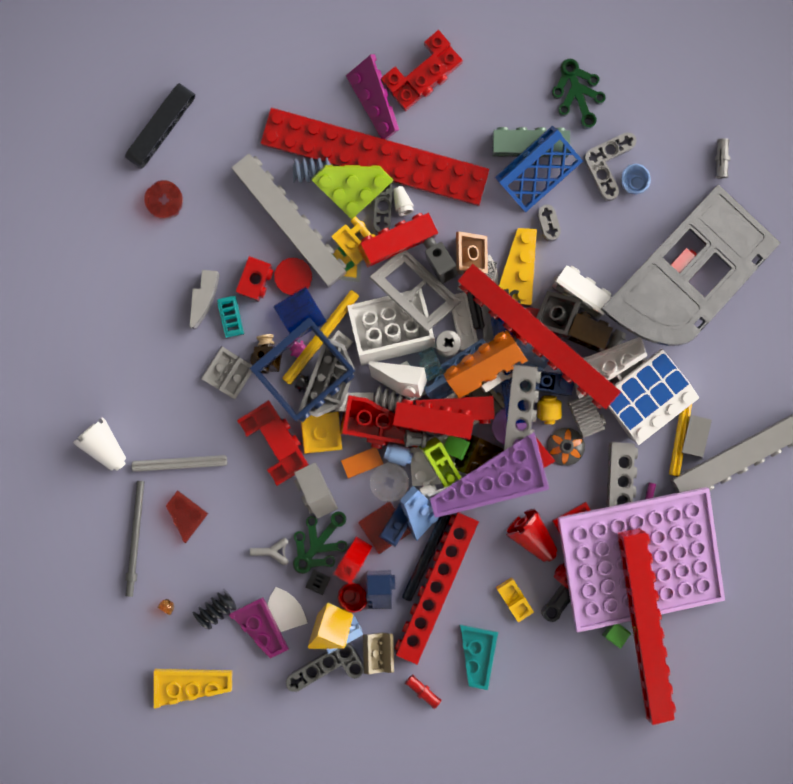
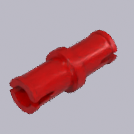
M413 674L406 680L405 684L417 693V697L419 699L422 698L433 709L441 703L442 700L429 690L430 687L420 682Z

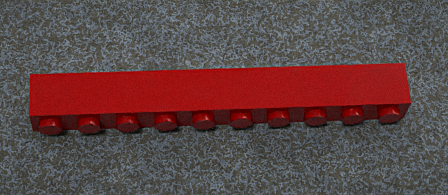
M473 263L460 277L458 282L461 284L459 288L466 294L471 292L475 296L473 300L481 307L486 305L490 309L488 313L496 320L500 317L505 322L503 326L510 332L515 330L519 334L517 338L525 345L530 343L534 347L532 351L540 358L545 356L549 360L547 364L555 371L560 369L564 373L562 377L569 383L575 382L578 385L576 389L584 396L589 394L593 398L591 402L596 407L607 409L621 393L616 386Z
M640 528L617 533L646 719L652 725L675 720L674 713H676V707L671 698L673 688L671 683H669L670 669L665 659L668 654L666 647L663 646L665 635L663 628L660 626L662 615L657 606V601H659L658 592L654 587L656 576L651 567L653 557L648 548L650 538L648 533Z

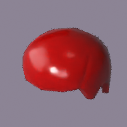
M357 583L344 584L338 591V603L343 610L355 613L361 611L367 605L366 591Z

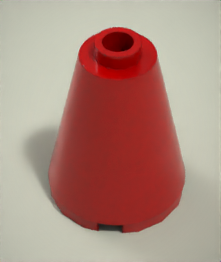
M529 509L524 512V517L520 518L518 516L509 525L506 535L541 561L551 562L556 558L558 549L536 509Z

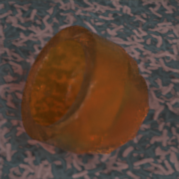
M165 599L160 602L157 608L171 615L175 607L173 601Z

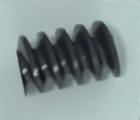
M223 589L224 595L219 592L217 593L218 600L211 597V605L205 602L206 609L198 607L200 614L192 612L203 628L212 629V624L217 625L218 619H224V614L230 615V609H237L235 601L225 589Z

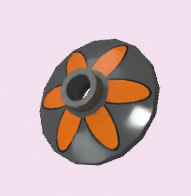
M561 428L551 434L547 442V451L556 463L569 466L577 463L582 458L585 452V443L578 431L572 428ZM565 443L570 444L569 450L564 449L563 446Z

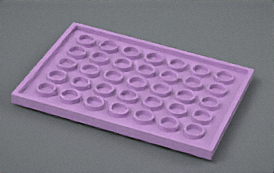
M704 487L558 517L573 620L577 633L631 621L617 534L623 531L640 528L649 535L650 545H648V548L653 557L651 567L656 576L654 587L658 592L659 601H657V606L661 614L725 601L709 488Z

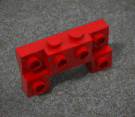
M439 29L424 41V46L432 55L409 75L404 77L395 66L381 78L382 84L389 90L404 111H407L423 96L425 98L434 91L433 88L437 84L439 86L448 79L447 76L463 63L461 57L451 47V43Z
M270 400L237 420L244 430L246 437L260 430L279 460L277 464L267 469L276 486L292 478L295 475L294 472L309 466L298 447L301 445L296 435H291L288 430L291 428L286 418L281 419Z

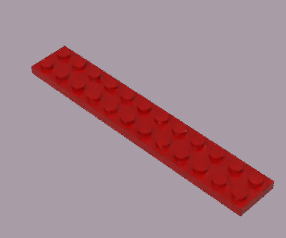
M272 107L261 140V145L309 159L313 158L316 161L320 158L323 163L325 158H328L331 165L380 166L393 179L394 183L476 206L480 205L490 170L489 168Z

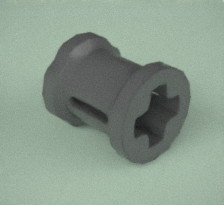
M405 430L404 446L409 447V445L425 448L426 431L410 432Z

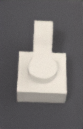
M501 371L496 376V379L487 382L483 381L484 385L481 386V389L486 393L502 381L510 379L513 373L504 375L503 371Z

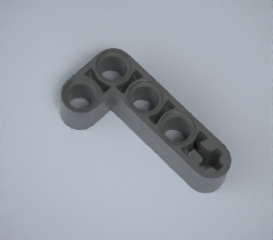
M347 643L345 647H348L351 651L349 656H342L340 649H336L331 653L325 652L292 672L286 680V686L292 692L300 691L341 665L349 677L356 679L363 674L364 665L353 645ZM331 657L334 660V664L326 666L323 659ZM358 664L361 670L358 673H353L350 671V666ZM314 667L317 670V675L309 676L307 669ZM300 672H302L304 678L299 681L298 686L296 684L292 685V678L295 680L299 679L302 676Z

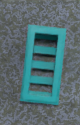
M230 296L217 299L225 338L243 335L244 329L237 297ZM233 303L234 305L226 308L223 307L224 304ZM235 310V314L225 316V312ZM237 318L236 322H226V320ZM239 326L237 330L228 331L229 327Z

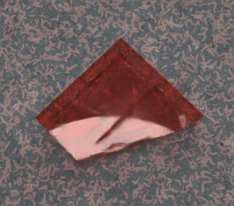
M177 490L166 505L184 543L188 542L209 514L179 490Z

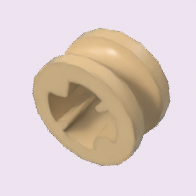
M273 334L256 337L259 340L258 347L262 345H275V342L272 341V338H274Z

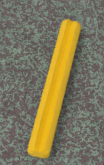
M692 404L679 413L669 475L679 476L681 472L684 454L682 450L689 425Z

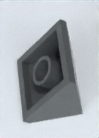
M547 291L536 318L559 338L567 337L582 300Z

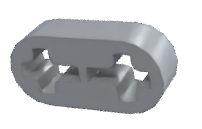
M543 205L538 211L542 234L546 240L554 241L561 233L557 215L551 205ZM544 209H546L547 212H551V214L549 215L550 221L548 222L546 216H542ZM550 224L552 230L557 231L554 234V237H552L551 234H547V232L549 231Z

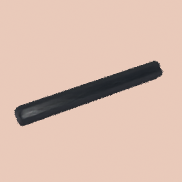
M450 515L441 516L437 520L402 595L403 599L412 601L451 518Z

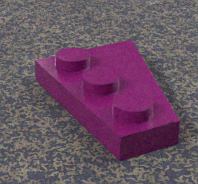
M264 597L230 613L229 616L241 626L240 628L244 632H247L254 639V642L270 659L289 649Z

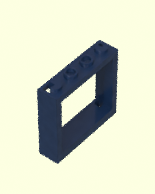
M310 318L306 319L250 368L295 422L299 420L301 422L305 421L310 416L309 412L314 407L316 410L325 403L323 399L328 395L334 396L340 390L338 386L343 382L349 383L355 377L353 373L356 372ZM311 329L347 371L299 413H296L261 371Z

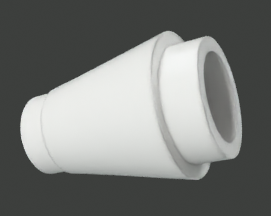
M401 186L393 189L396 213L399 216L411 214L414 205L404 188Z

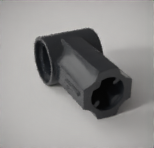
M561 584L541 610L544 619L549 622H555L560 618L561 613L570 603L569 589ZM554 607L556 610L555 616L548 618L547 610Z

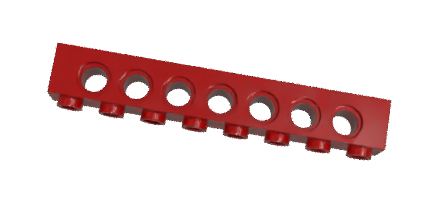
M459 512L456 515H451L448 525L451 527L448 533L444 532L440 541L443 543L441 550L437 549L433 557L435 564L433 568L429 567L425 576L428 579L426 585H421L417 594L420 597L417 604L413 603L410 614H412L410 622L406 621L403 626L402 632H405L402 640L398 638L394 647L397 650L396 656L418 665L478 526V520ZM456 528H462L464 531V536L460 539L455 538L453 535ZM448 546L456 548L454 556L446 555V548ZM447 564L449 566L448 572L440 574L438 572L439 565ZM433 582H439L441 589L433 592L430 589V585ZM427 599L432 600L434 603L433 607L429 610L424 609L422 606L423 602ZM417 618H424L426 624L423 627H417L415 625ZM411 635L418 638L417 644H408V637Z

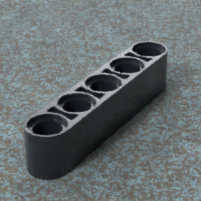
M178 83L128 149L125 158L140 169L144 168L192 104L196 94L181 83Z

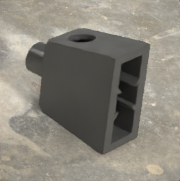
M433 237L425 240L423 244L427 249L425 250L426 259L438 280L444 284L457 277V266L443 243H436Z

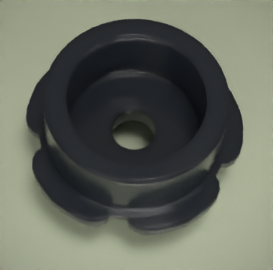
M301 374L295 385V388L299 390L298 392H301V390L306 391L310 381L308 380V375L306 377Z

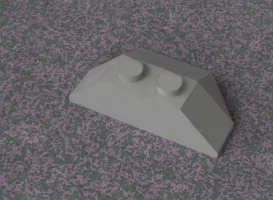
M329 339L354 368L344 344ZM324 344L299 411L347 371ZM351 381L347 384L343 382L338 386L340 390L334 396L328 395L323 399L325 403L317 410L314 407L309 412L310 415L319 417L342 407Z

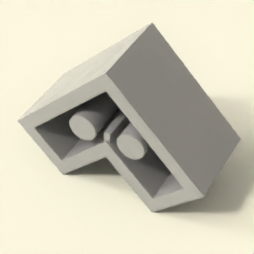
M316 462L294 472L297 477L294 482L298 490L303 491L304 495L301 498L310 514L314 513L318 519L338 509Z

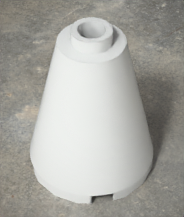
M102 417L98 420L99 422L91 425L77 437L78 439L74 440L73 443L111 471L113 469L118 471L126 464L124 462L126 457L106 420Z

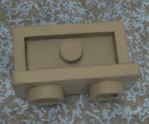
M392 633L363 634L364 674L394 672V641Z

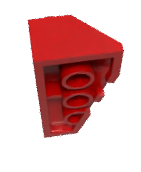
M348 395L339 434L404 444L405 430L410 432H421V430L393 425L395 413L368 398Z

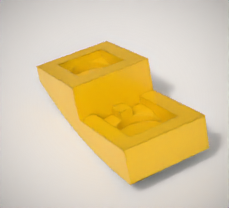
M512 577L496 587L517 622L534 613Z

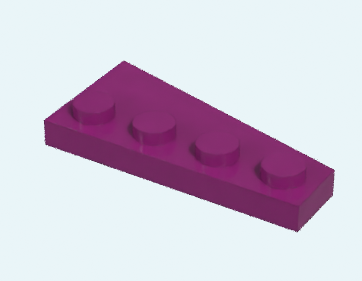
M370 54L351 70L346 77L379 136L387 140L399 131V127L392 106H389L387 100V90L383 88L380 79L382 75L375 63L377 61L375 54Z

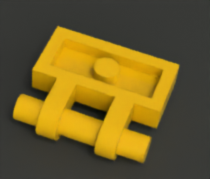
M355 216L350 221L354 225L352 229L345 224L331 237L357 266L364 259L358 249L361 241L355 234L360 232L364 238L369 235L375 237V235L371 234L365 227L366 224Z

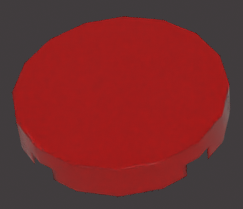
M287 258L277 266L274 280L277 287L284 294L298 296L310 287L312 272L304 260Z

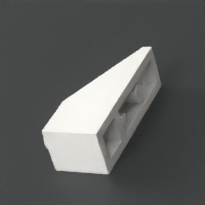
M369 361L368 365L372 378L402 396L421 397L427 382L424 368Z

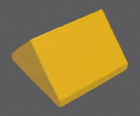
M326 603L316 616L308 648L344 649L353 614L330 603Z

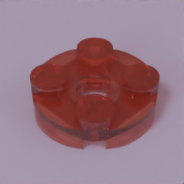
M161 180L155 182L154 185L147 189L144 202L149 212L156 218L170 219L179 214L183 207L184 199L180 189L174 183ZM163 195H166L167 199H169V202H166L165 205H162V202L159 201V198H163Z

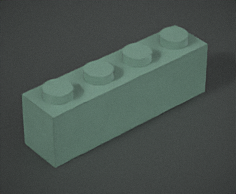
M498 127L492 134V157H518L547 131L546 128L538 127L535 130H527L526 127H518L516 130H508L507 127ZM556 128L570 144V130ZM558 140L554 144L553 151L562 152L563 143L561 140ZM553 155L552 157H562V155Z

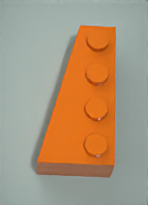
M506 330L505 332L498 333L491 342L481 345L478 351L472 355L465 356L462 362L456 366L449 367L443 375L456 395L461 398L481 387V382L492 381L496 379L499 372L503 370L508 372L514 369L513 365L520 361L523 364L528 360Z

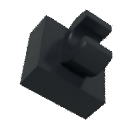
M313 569L306 588L323 595L331 577Z

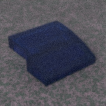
M307 287L302 288L273 306L289 334L308 318L317 327L327 322Z

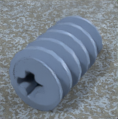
M295 158L293 164V183H295L296 177L300 183L303 182L304 177L307 183H309L311 177L325 165H331L328 158H325L324 163H322L320 158H318L317 163H314L313 158H310L309 164H307L305 158L302 159L301 164Z

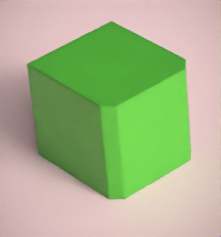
M620 624L608 626L602 636L621 649L630 637L631 632Z

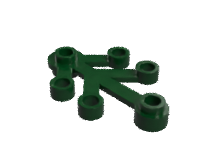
M566 59L560 66L562 76L557 86L552 90L554 98H561L564 93L563 88L568 79L570 80L571 88L564 103L559 106L558 113L561 116H567L570 112V105L574 97H576L582 114L581 125L586 129H591L595 126L597 118L595 114L589 112L584 95L593 98L596 104H602L606 99V95L603 92H597L580 84L577 78L578 76L585 79L589 86L595 87L600 80L598 75L590 74L580 69L576 60ZM571 66L573 70L569 72L566 70V67ZM590 78H595L597 82L592 83ZM560 90L561 94L556 95L554 91ZM601 95L603 100H597L596 96ZM562 107L567 108L566 113H563L561 111ZM585 119H590L591 124H586Z
M337 511L332 514L331 523L318 539L316 530L317 518L310 516L306 519L311 547L306 554L303 542L306 538L305 533L298 531L294 534L298 556L293 561V568L297 573L305 574L310 571L311 567H332L335 564L336 560L332 555H328L323 559H312L316 553L337 550L344 552L347 549L348 545L344 540H340L337 543L324 544L337 527H341L346 523V515L343 512ZM337 515L342 516V522H336L335 517ZM310 518L315 519V525H309L308 520ZM298 533L303 535L302 540H297L296 535ZM341 542L345 544V549L343 550L338 548V544ZM329 557L333 559V564L331 565L326 563V559ZM301 560H304L306 562V566L304 568L299 566V562Z

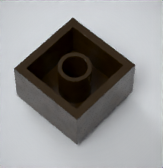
M584 312L577 313L568 336L564 337V339L598 353L603 351L613 330L609 326L610 323L600 319L595 321L591 319V315Z

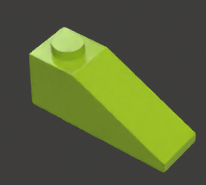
M434 437L427 441L425 448L419 446L444 488L462 478L438 438Z

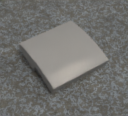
M221 346L201 379L236 399L252 374L250 370L252 365Z

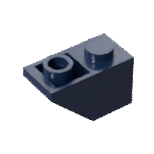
M538 370L541 372L540 383H536V390L563 396L572 395L573 381L571 383L566 381L562 377L563 374Z

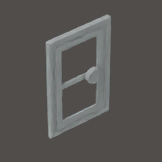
M407 250L395 255L370 276V279L426 332L461 303L451 291ZM405 263L423 281L413 290L406 291L402 295L385 278ZM426 283L446 301L427 318L411 304L414 300V293Z

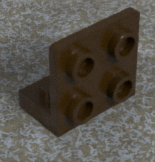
M471 434V439L465 438L466 441L470 442L463 460L456 458L455 467L458 471L469 474L503 452L504 449Z

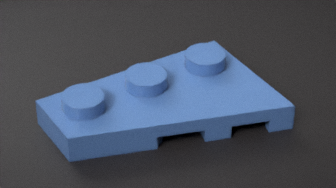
M414 486L400 499L404 514L408 518V525L412 530V537L418 540L439 517L435 518L431 501Z

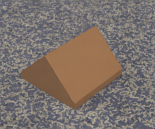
M456 232L458 275H463L472 263L482 272L488 274L487 236Z

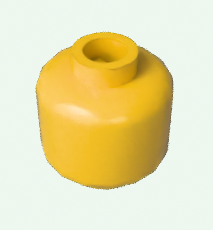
M554 395L542 396L537 403V418L544 421V424H555L556 420L561 419L562 402Z

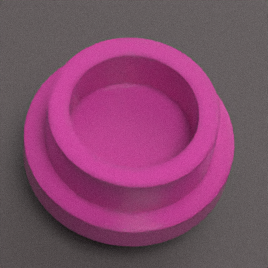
M302 340L300 343L296 341L289 349L292 352L290 356L298 358L306 346Z

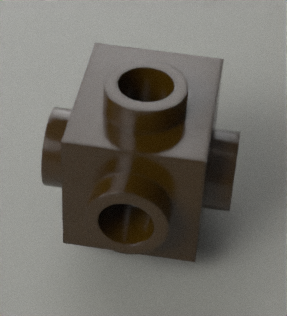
M270 345L254 346V352L250 357L251 365L253 366L274 347ZM282 354L264 368L261 373L279 372Z

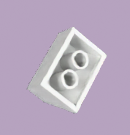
M566 266L552 285L561 294L582 300L580 307L597 319L605 314L600 309L612 298V294L608 290L595 286L596 282L594 280L581 276L580 271L574 266Z

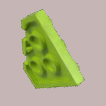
M325 165L312 177V181L351 219L393 182V179L380 166L372 165V167Z

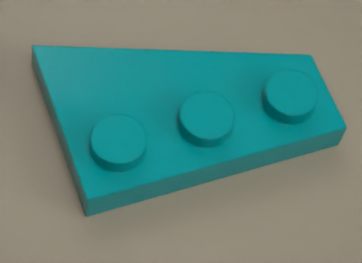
M461 624L469 687L488 690L499 632Z

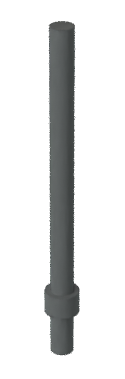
M137 481L129 565L128 573L125 575V581H127L125 596L133 597L134 583L137 581L136 563L145 481Z

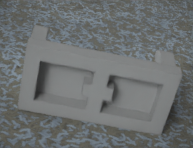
M694 415L690 416L682 453L703 458L712 422L711 419Z

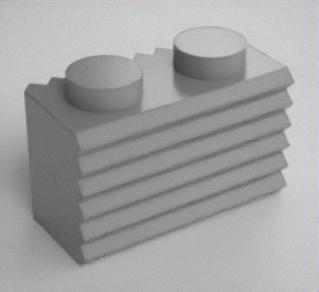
M589 394L567 403L582 438L604 430V425H606L604 416L602 414L599 415L597 407L591 402L593 398Z

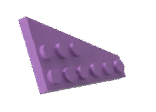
M532 432L430 498L435 518L549 490L535 433Z

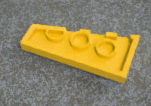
M517 228L499 283L503 290L509 289V294L513 290H518L519 293L514 294L512 298L516 301L520 300L521 305H532L537 229Z
M154 670V709L160 708L163 705H173L181 701H191L199 697H209L232 691V670Z

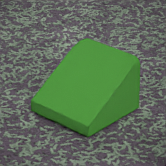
M449 435L444 448L449 455L463 460L470 442Z

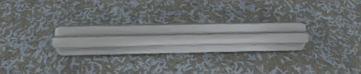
M227 456L133 461L132 471L226 466Z

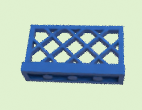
M552 125L495 178L519 206L527 212L579 166L583 160L562 134ZM558 140H561L563 143L562 152L553 151L554 144ZM549 155L548 165L539 164V157ZM553 155H562L561 165H552ZM566 155H573L577 159L571 165H565ZM527 168H534L533 177H524V172ZM538 168H547L546 178H537ZM551 168H560V175L557 178H550ZM513 181H520L519 190H511L508 185ZM523 181H533L532 191L523 190ZM537 181H546L545 188L542 191H536ZM522 194H532L531 201L524 205L521 202Z

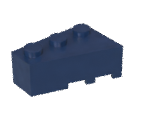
M391 570L368 571L367 597L369 609H392L391 590H395V575H391Z

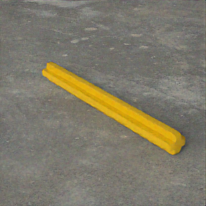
M351 290L320 330L327 338L347 314V305H352L358 300L359 295ZM317 335L314 336L282 377L289 385L293 383L322 346L323 342Z

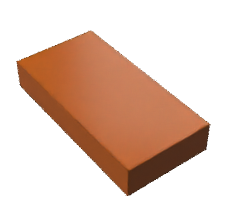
M371 448L341 460L348 478L383 465L377 448Z

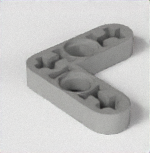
M627 132L587 151L584 156L585 164L600 195L606 201L614 200L619 194V188L606 162L634 148L636 137L632 133ZM625 138L627 140L631 139L630 146L627 144L620 147L622 151H620L619 144L623 143ZM607 145L614 146L615 153L613 155L605 152ZM599 149H601L602 155L596 159V162L590 161V154L596 156L600 153ZM597 171H605L607 174L606 179H598L596 176ZM608 180H610V183L607 184L609 189L614 190L612 196L605 194L607 191L606 185L601 186V184H605Z

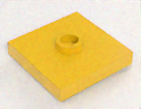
M328 412L319 417L310 415L305 421L301 422L304 454L343 450L341 434H339V412Z

